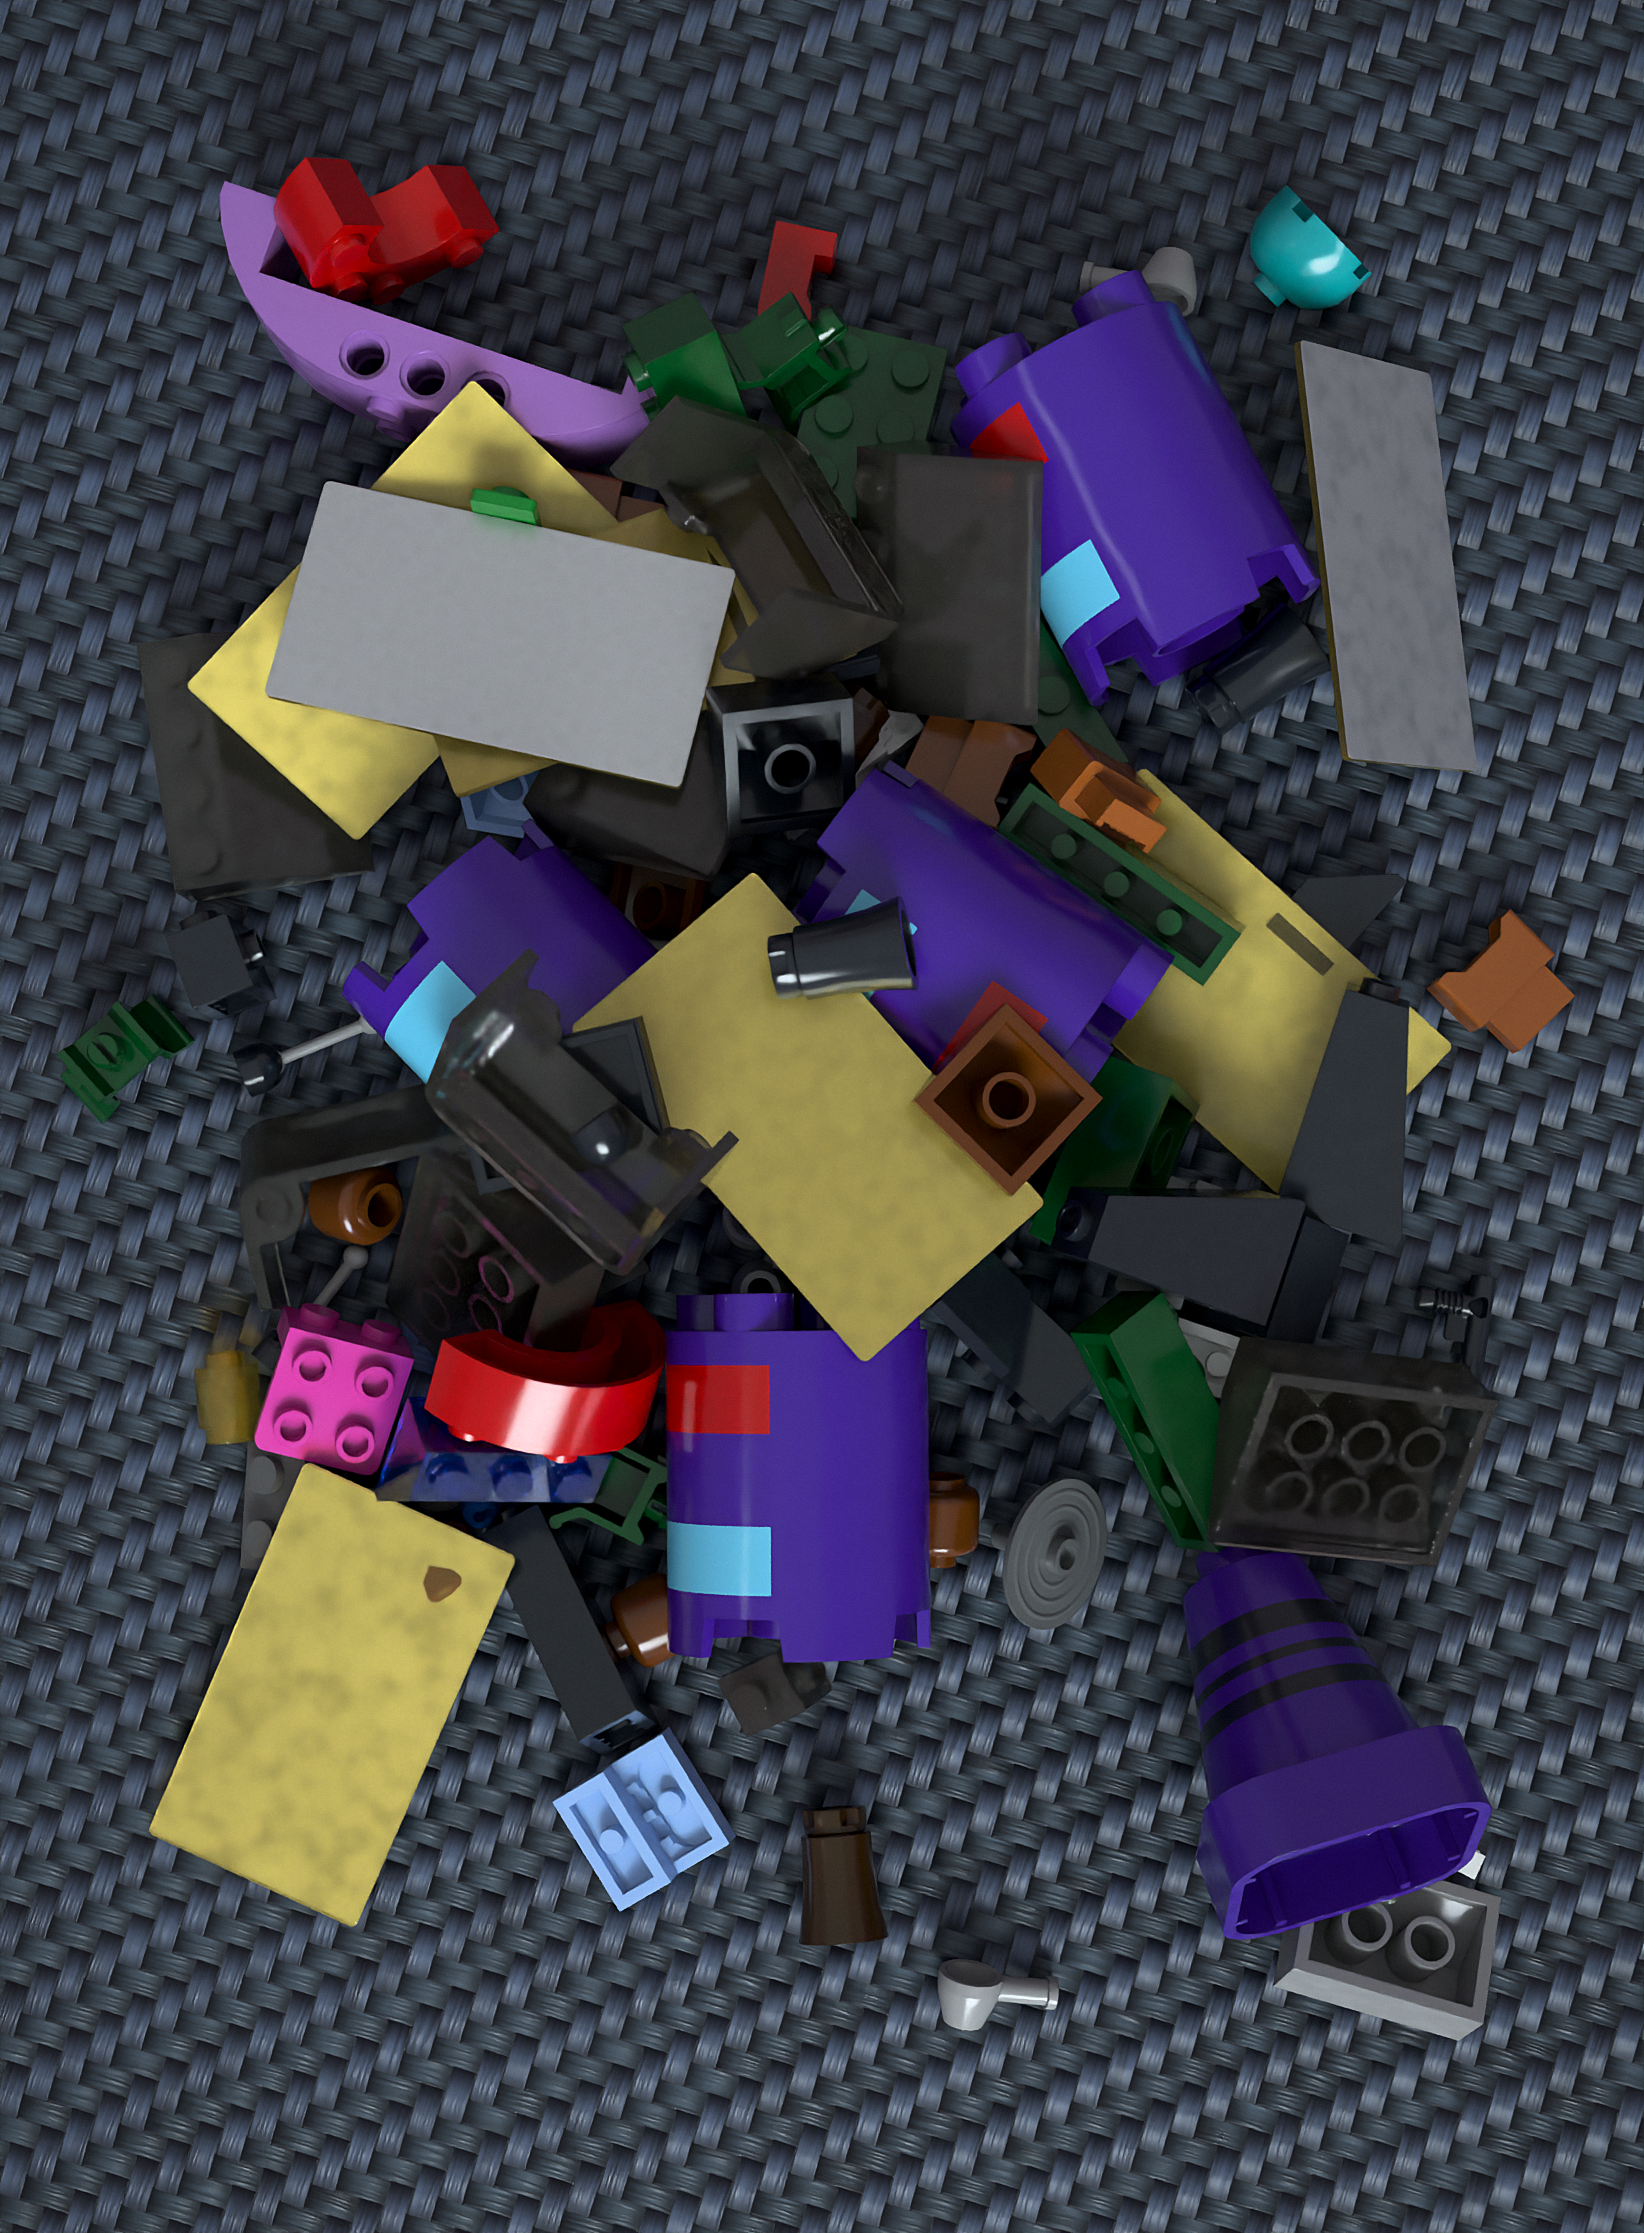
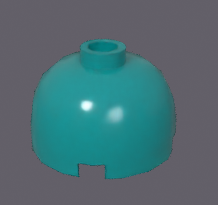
M1287 185L1267 203L1255 220L1250 234V255L1261 272L1252 281L1277 307L1288 299L1303 310L1321 311L1338 305L1354 293L1372 275L1359 259Z

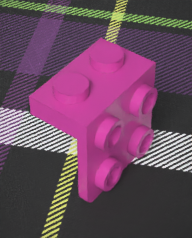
M304 1303L302 1309L284 1305L277 1326L281 1350L254 1430L255 1444L258 1448L265 1451L362 1475L375 1473L380 1466L414 1362V1357L406 1337L400 1336L401 1330L397 1327L379 1320L366 1319L363 1326L339 1320V1313L322 1305Z

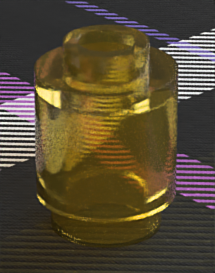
M244 1350L219 1351L205 1354L206 1365L193 1369L199 1429H204L206 1432V1443L216 1445L254 1440V1430L262 1408L258 1362L245 1361Z

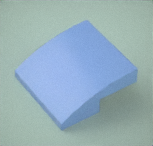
M670 1727L625 1753L553 1801L554 1806L619 1911L669 1884L678 1873L727 1846L736 1837V1834Z

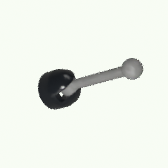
M360 1015L359 1020L283 1052L277 1051L270 1045L257 1043L247 1045L232 1053L246 1088L253 1098L272 1090L280 1083L284 1075L285 1064L362 1032L367 1034H376L377 1032Z
M353 1244L346 1248L343 1255L344 1263L313 1304L326 1307L353 1270L360 1269L367 1264L369 1254L364 1246ZM277 1330L270 1331L263 1337L251 1353L273 1371L281 1350Z

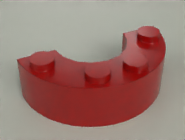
M305 157L286 179L274 204L275 222L313 290L346 302L371 299L374 305L386 304L399 297L406 287L425 280L449 266L452 269L466 267L480 258L484 252L482 244L500 230L466 168L463 166L427 164L402 183L387 191L368 197L348 159Z
M633 1299L588 1309L576 1352L562 1353L536 1349L513 1341L494 1329L442 1339L424 1408L435 1417L447 1423L449 1432L457 1438L466 1441L484 1440L513 1450L542 1454L549 1460L558 1463H572L577 1460L578 1456L618 1451L636 1439L647 1423L666 1360V1336L653 1315Z

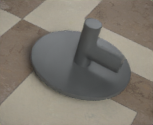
M1062 1477L1044 1484L1024 1504L1013 1526L1001 1523L993 1530L991 1537L993 1546L1005 1551L1003 1559V1588L1010 1610L1021 1623L1039 1630H1048L1062 1625L1080 1610L1097 1582L1106 1551V1517L1097 1493L1090 1485L1081 1480Z

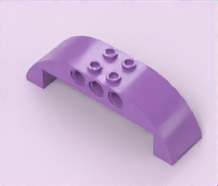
M224 181L219 195L220 212L229 260L245 296L269 338L289 366L315 391L343 409L377 423L376 429L380 433L395 440L411 442L413 436L418 437L469 382L474 381L565 468H591L619 460L664 437L656 439L640 407L641 402L650 398L646 390L640 393L637 392L629 375L622 394H618L293 284L300 265L275 222L274 204L276 198Z

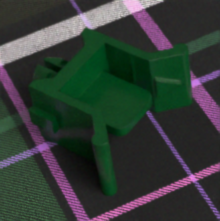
M791 291L739 332L722 335L718 333L737 390L763 386L788 432L798 429L799 424L797 421L801 409L853 370L837 343L844 338L849 329L841 314L836 308L834 309L832 305L819 309L816 312L817 316L809 322L798 300Z
M152 994L134 1007L116 1001L110 1007L108 1013L75 1043L56 1054L68 1067L60 1077L102 1124L112 1116L120 1105L121 1101L117 1098L116 1094L158 1056H162L164 1059H171L193 1045L196 1040L155 994Z
M630 1444L617 1451L626 1458H630L650 1468L649 1473H646L609 1453H600L596 1457L581 1487V1493L584 1497L625 1517V1521L623 1522L587 1503L580 1504V1502L558 1509V1512L549 1519L550 1527L558 1529L566 1521L582 1516L641 1546L648 1535L641 1520L643 1516L659 1523V1528L667 1530V1513L652 1506L655 1502L667 1508V1494L657 1489L659 1483L667 1482L666 1457L659 1454L656 1458Z

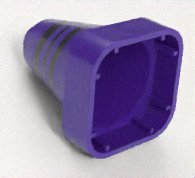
M1258 1533L1238 1535L1219 1553L1203 1551L1195 1560L1200 1580L1186 1592L1182 1601L1208 1805L1202 1817L1196 1859L1224 1936L1234 1940H1246L1284 1932L1420 1890L1449 1877L1467 1865L1475 1855L1491 1815L1492 1807L1460 1730L1449 1725L1419 1726L1302 1557L1289 1552H1272L1267 1537Z

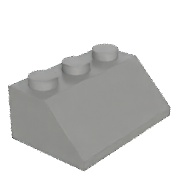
M1441 1880L1428 1887L1399 1897L1284 1931L1282 1933L1273 1986L1459 2041L1484 2023L1501 1897Z

